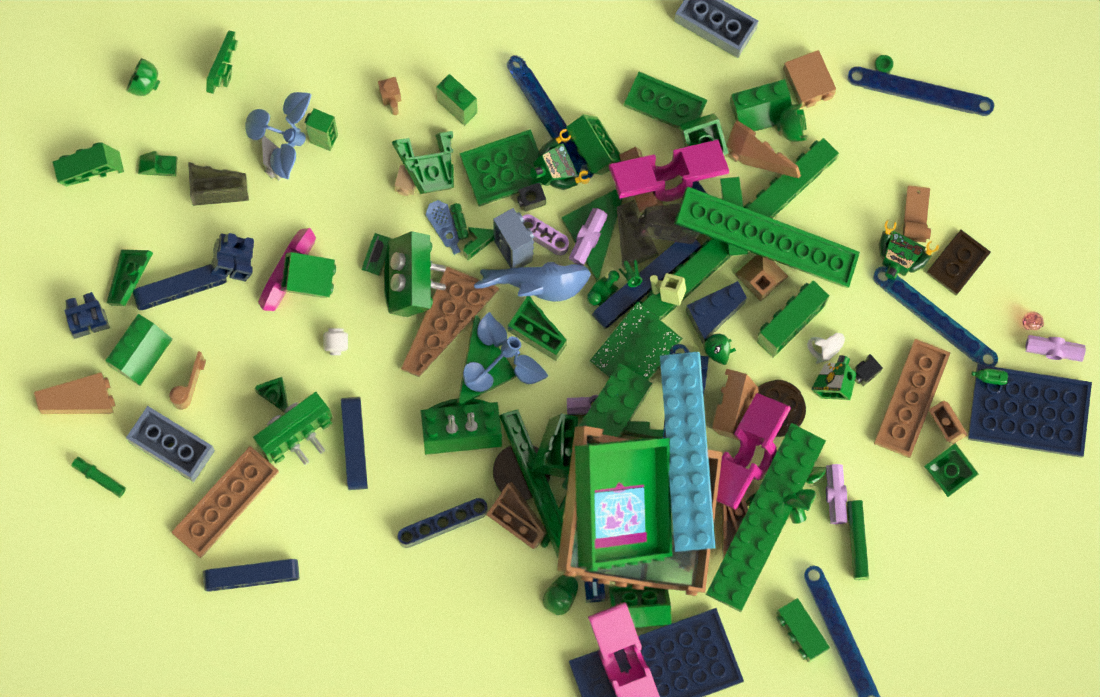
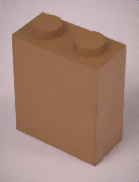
M819 50L784 63V73L798 104H802L801 108L805 106L810 108L818 101H828L834 97L836 86Z

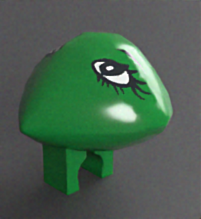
M720 333L709 336L703 344L705 354L713 361L722 365H727L730 353L736 351V349H730V342L732 340Z

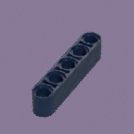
M211 264L138 287L132 293L137 309L146 310L223 285L227 282V278L211 274Z
M361 397L341 398L348 491L368 489Z
M476 498L406 526L398 532L399 544L404 548H410L482 519L488 512L487 502L482 498ZM477 504L484 506V510L480 513L474 511V507ZM458 512L466 513V517L463 520H458L455 517ZM440 519H446L448 521V525L445 527L438 526V521ZM427 526L430 528V532L425 535L419 532L420 528ZM406 533L412 536L409 542H404L401 539Z
M298 559L202 571L204 591L206 592L300 580Z

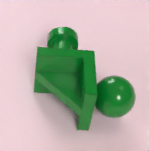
M611 270L608 278L604 276L594 284L587 294V301L590 305H602L619 289L613 284L620 278L617 271Z

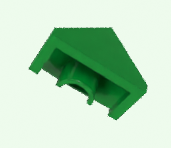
M283 377L259 384L254 388L258 395L285 413L289 406Z

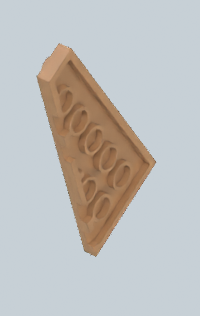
M446 267L440 283L446 284V289H436L432 298L433 305L424 316L401 370L420 377L500 290L499 287L493 285L486 288H474V284L480 281L479 279Z

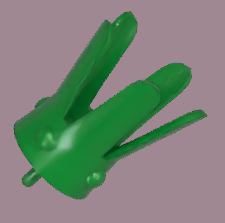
M634 260L635 272H633L629 263L624 261L627 273H624L621 268H619V271L626 278L629 287L639 286L642 283V278L639 275L637 261Z

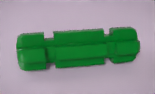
M454 203L450 205L451 213L454 214L452 215L456 230H458V239L464 240L469 237V233L465 229L467 226L464 215L461 213V204Z

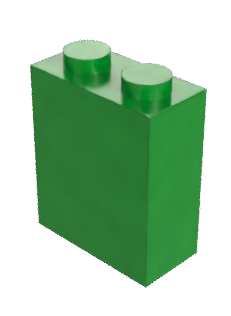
M448 74L436 86L438 103L464 126L478 113L477 98L452 75Z
M293 252L286 253L281 291L329 298L334 290L332 279L336 273L335 260Z

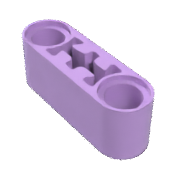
M532 215L522 216L524 219L523 224L526 222L533 224L530 230L534 235V242L558 256L567 253L569 248L567 236ZM557 242H563L565 246L563 248H558L555 246V244Z

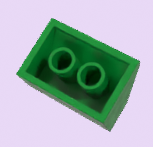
M785 79L733 93L730 97V105L735 120L749 127L754 132L777 126L776 121L780 120L782 110L792 105Z
M583 114L566 127L569 132L568 137L571 136L570 140L576 143L577 151L587 161V168L591 173L603 175L610 171L609 164L622 162L619 156L621 153L597 116Z
M138 314L105 361L109 367L141 386L173 338L153 322Z
M627 585V587H609L610 608L625 602L634 627L642 628L645 626L672 624L668 589L644 587V590L632 589V585Z

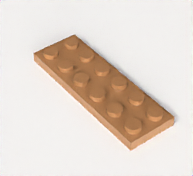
M914 339L875 439V445L905 457H911L951 352Z
M249 446L171 533L201 559L275 478L279 470Z

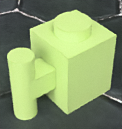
M666 273L663 281H659L656 275L651 276L650 282L653 294L660 292L663 302L680 306L686 292L684 277Z

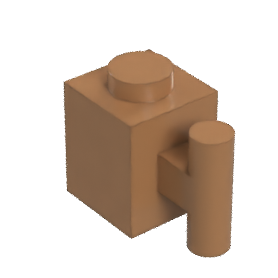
M396 77L378 81L383 105H390L392 115H398L399 108L397 102L402 101Z

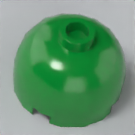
M141 58L134 74L130 78L126 91L136 96H146L152 90L156 91L160 84L156 66L150 61Z
M802 104L787 106L780 113V120L776 121L778 132L781 131L783 137L792 142L807 140V135L803 133V130H807L804 109H800Z

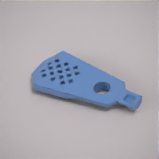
M439 200L430 203L426 212L429 222L444 245L450 247L454 255L461 252L457 245L460 240L458 239L448 204ZM448 233L453 235L451 239L446 238Z

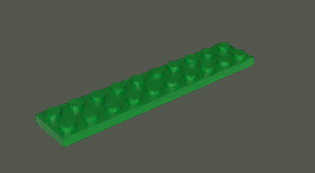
M690 187L685 188L674 223L844 288L850 287L860 254L859 251Z
M791 423L705 595L740 613L742 612L793 507L785 505L783 499L785 496L803 489L826 440Z

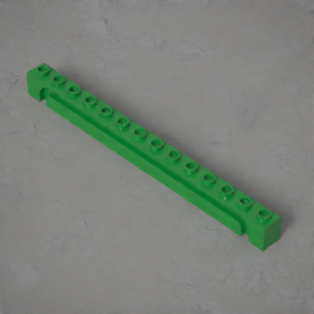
M822 138L820 141L816 140L809 147L810 150L806 154L803 152L796 159L797 162L795 164L798 166L801 174L799 178L782 175L780 178L775 177L770 182V187L766 191L762 189L756 195L757 199L752 203L748 202L743 208L773 219L838 159L839 152L825 138ZM714 238L706 240L698 253L696 251L688 257L689 261L685 265L680 264L674 270V275L684 277L686 292L682 301L731 257L728 254L727 243ZM651 291L647 295L648 299L643 303L640 301L642 305L660 320L678 306L663 302L660 292L653 294Z

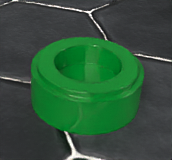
M880 55L874 64L875 70L880 74L890 73L894 66L893 59L888 55Z

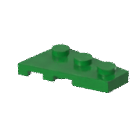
M121 249L107 304L111 306H126L153 252L150 250Z

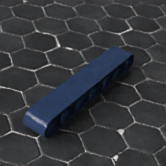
M687 232L639 272L642 278V283L639 286L629 287L628 283H626L592 313V316L604 329H607L652 291L651 276L656 275L659 281H663L666 273L672 274L680 264H684L688 260V257L693 252H698L702 245L690 232Z

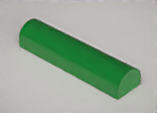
M853 500L847 502L853 579L868 580L869 569L863 501Z

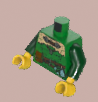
M567 129L562 130L559 137H554L541 147L537 154L538 158L534 161L535 167L530 170L533 179L540 177L543 185H551L560 190L577 186L578 183L588 184L590 178L585 180L581 178L587 175L588 171H581L579 177H577L578 174L564 144L560 145V142L570 140L571 136L566 139L562 137V134Z
M888 219L885 221L886 230L882 232L878 245L880 257L883 259L882 265L888 268L885 276L895 280L898 273L906 276L909 272L914 273L924 268L932 256L931 253L937 251L939 245L932 250L930 248L932 241L928 242L925 247L893 231L896 228V222H894L892 228L887 227Z

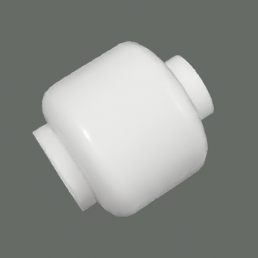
M328 328V331L323 334V349L330 351V355H341V352L348 350V333L344 332V328Z

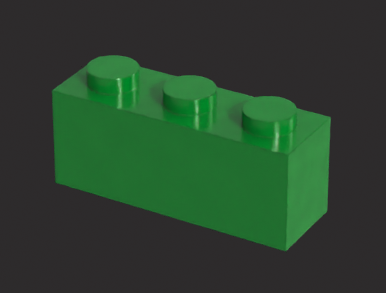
M313 108L312 112L307 114L304 122L306 123L309 141L311 144L331 152L338 137L335 117Z
M798 598L777 611L778 616H776L778 623L782 627H786L789 640L797 644L799 648L797 651L803 660L806 659L809 663L829 650L828 643Z

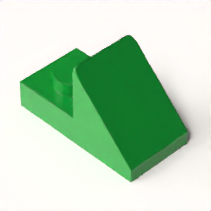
M157 151L140 155L138 174L176 176L178 158L177 156L158 155Z
M468 227V232L475 241L471 240L465 244L463 256L470 260L494 241V229Z

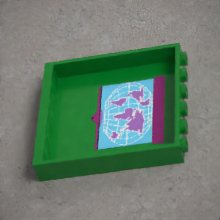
M646 438L574 445L578 567H586V571H598V567L600 569H612V565L613 567H625V563L627 565H638V561L640 563H652V559L653 561H665L664 557H671L672 519L669 480V438Z

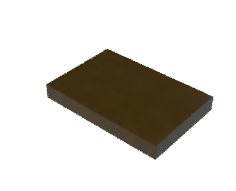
M961 229L926 274L957 296L990 255L991 251Z

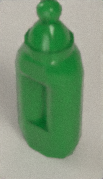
M986 368L977 372H971L972 376H976L985 383L1007 384L1008 373L1005 371Z

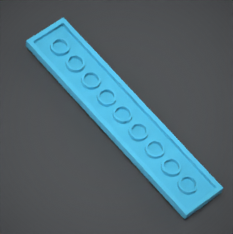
M700 352L660 356L666 438H669L670 442L669 480L675 552L714 549L715 536Z

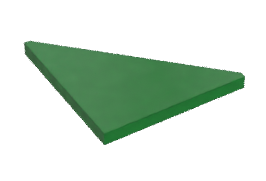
M616 189L561 217L562 222L576 244L578 233L581 227L585 225L593 208H598L608 214L600 231L601 234L598 242L592 248L586 260V264L596 281L599 280L623 198L619 199Z
M478 315L473 319L464 368L467 364L476 362L481 364L486 370L501 354V349L499 346L495 347L494 344L485 345L479 339L477 328L481 320ZM503 356L488 372L494 381L493 385L486 391L477 392L471 390L464 383V378L462 377L459 399L457 401L458 407L517 377L506 357Z

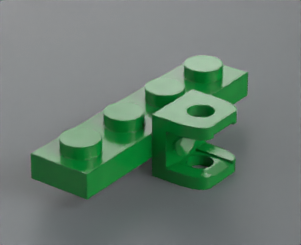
M228 30L209 71L206 83L207 93L214 94L216 87H220L222 79L223 87H228L230 83L232 65L227 63L231 62L232 51H236L238 40H235L236 32Z

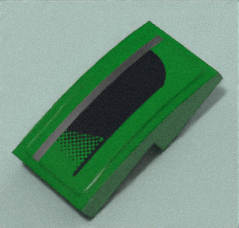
M374 233L361 270L380 276L385 263L388 242L393 238Z

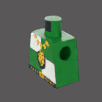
M840 355L837 363L824 364L811 390L821 399L851 400L856 372L848 366L850 358Z

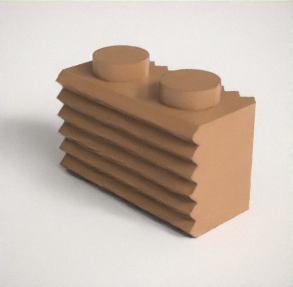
M943 400L929 409L931 416L935 419L934 422L941 429L940 431L945 436L944 438L947 439V442L955 444L968 435L948 402Z

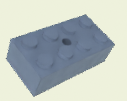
M684 0L675 14L674 22L739 58L757 30L759 20L724 0Z
M514 208L493 219L494 242L510 268H521L533 262L534 235L530 228H525L521 213H516Z
M149 406L146 407L126 437L130 444L193 483L215 452L211 444ZM170 443H174L172 447H168Z

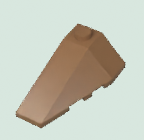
M736 120L726 144L728 156L734 162L739 161L743 165L795 178L801 176L796 164L781 152L775 153L767 141L762 143L755 137L756 133L752 129Z

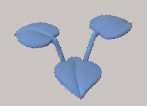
M294 92L287 96L284 101L283 112L287 115L286 121L292 128L287 129L285 132L267 125L270 115L263 109L253 110L246 118V134L252 140L261 139L266 129L283 135L287 143L282 144L281 148L273 150L270 157V166L278 176L289 180L290 172L296 160V151L293 147L302 146L306 140L305 134L295 124L303 118L312 96L311 93Z
M490 312L482 318L477 328L479 339L485 345L494 344L495 347L501 346V354L486 370L481 364L471 362L465 366L463 378L468 388L477 392L488 390L494 381L488 372L503 356L506 358L514 356L513 363L517 365L514 373L525 384H534L548 377L545 370L534 359L527 355H519L520 351L518 350L521 348V341L514 336L507 339L505 328Z

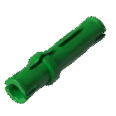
M79 456L71 465V467L84 474L85 478L92 479L119 498L123 496L127 489L98 470L97 466L87 463Z

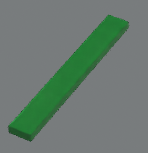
M519 410L502 413L500 415L501 422L558 558L563 517L545 474L531 471L537 454ZM573 544L572 553H574V552L576 551V548H575L574 544Z

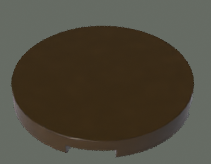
M774 380L758 386V394L786 404L791 408L775 437H784L791 423L799 427L801 426L806 415V403L801 391L795 385L784 380Z
M510 445L503 449L495 459L493 465L494 482L501 493L508 483L513 482L525 500L533 499ZM533 445L537 454L539 448ZM545 474L549 483L551 475Z

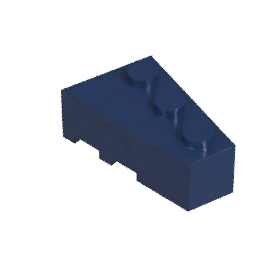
M738 281L687 305L686 313L702 344L745 304L747 297Z

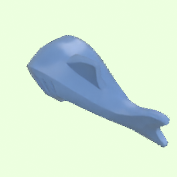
M547 262L542 267H521L501 270L482 269L480 274L483 276V279L475 283L474 288H486L496 284H510L520 288L518 292L520 297L534 295L543 300L559 302L567 300L580 292L588 282L591 273L588 268L582 265L570 264L561 266L555 264V262Z

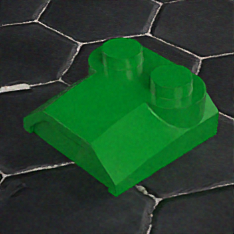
M956 443L924 466L947 497L979 475L976 468Z

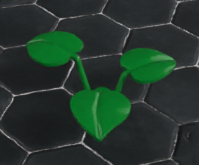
M813 467L806 483L811 484L818 481L826 472V468ZM802 489L784 497V504L793 507L790 513L792 523L799 524L807 519L805 510H810L811 504L816 497L814 490ZM757 492L747 499V506L751 505Z

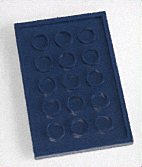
M979 364L976 366V372L986 368L1005 371L1008 373V380L1006 385L985 383L975 376L967 440L1079 458L1084 457L1092 382Z

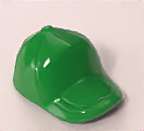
M561 575L544 593L543 605L545 609L555 615L567 613L572 607L578 591L577 580L573 576Z

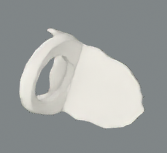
M840 332L830 336L827 340L820 337H811L808 340L807 346L810 353L817 359L816 364L828 361L836 355L843 347L845 337ZM813 341H815L816 345L822 347V354L815 351L812 345Z

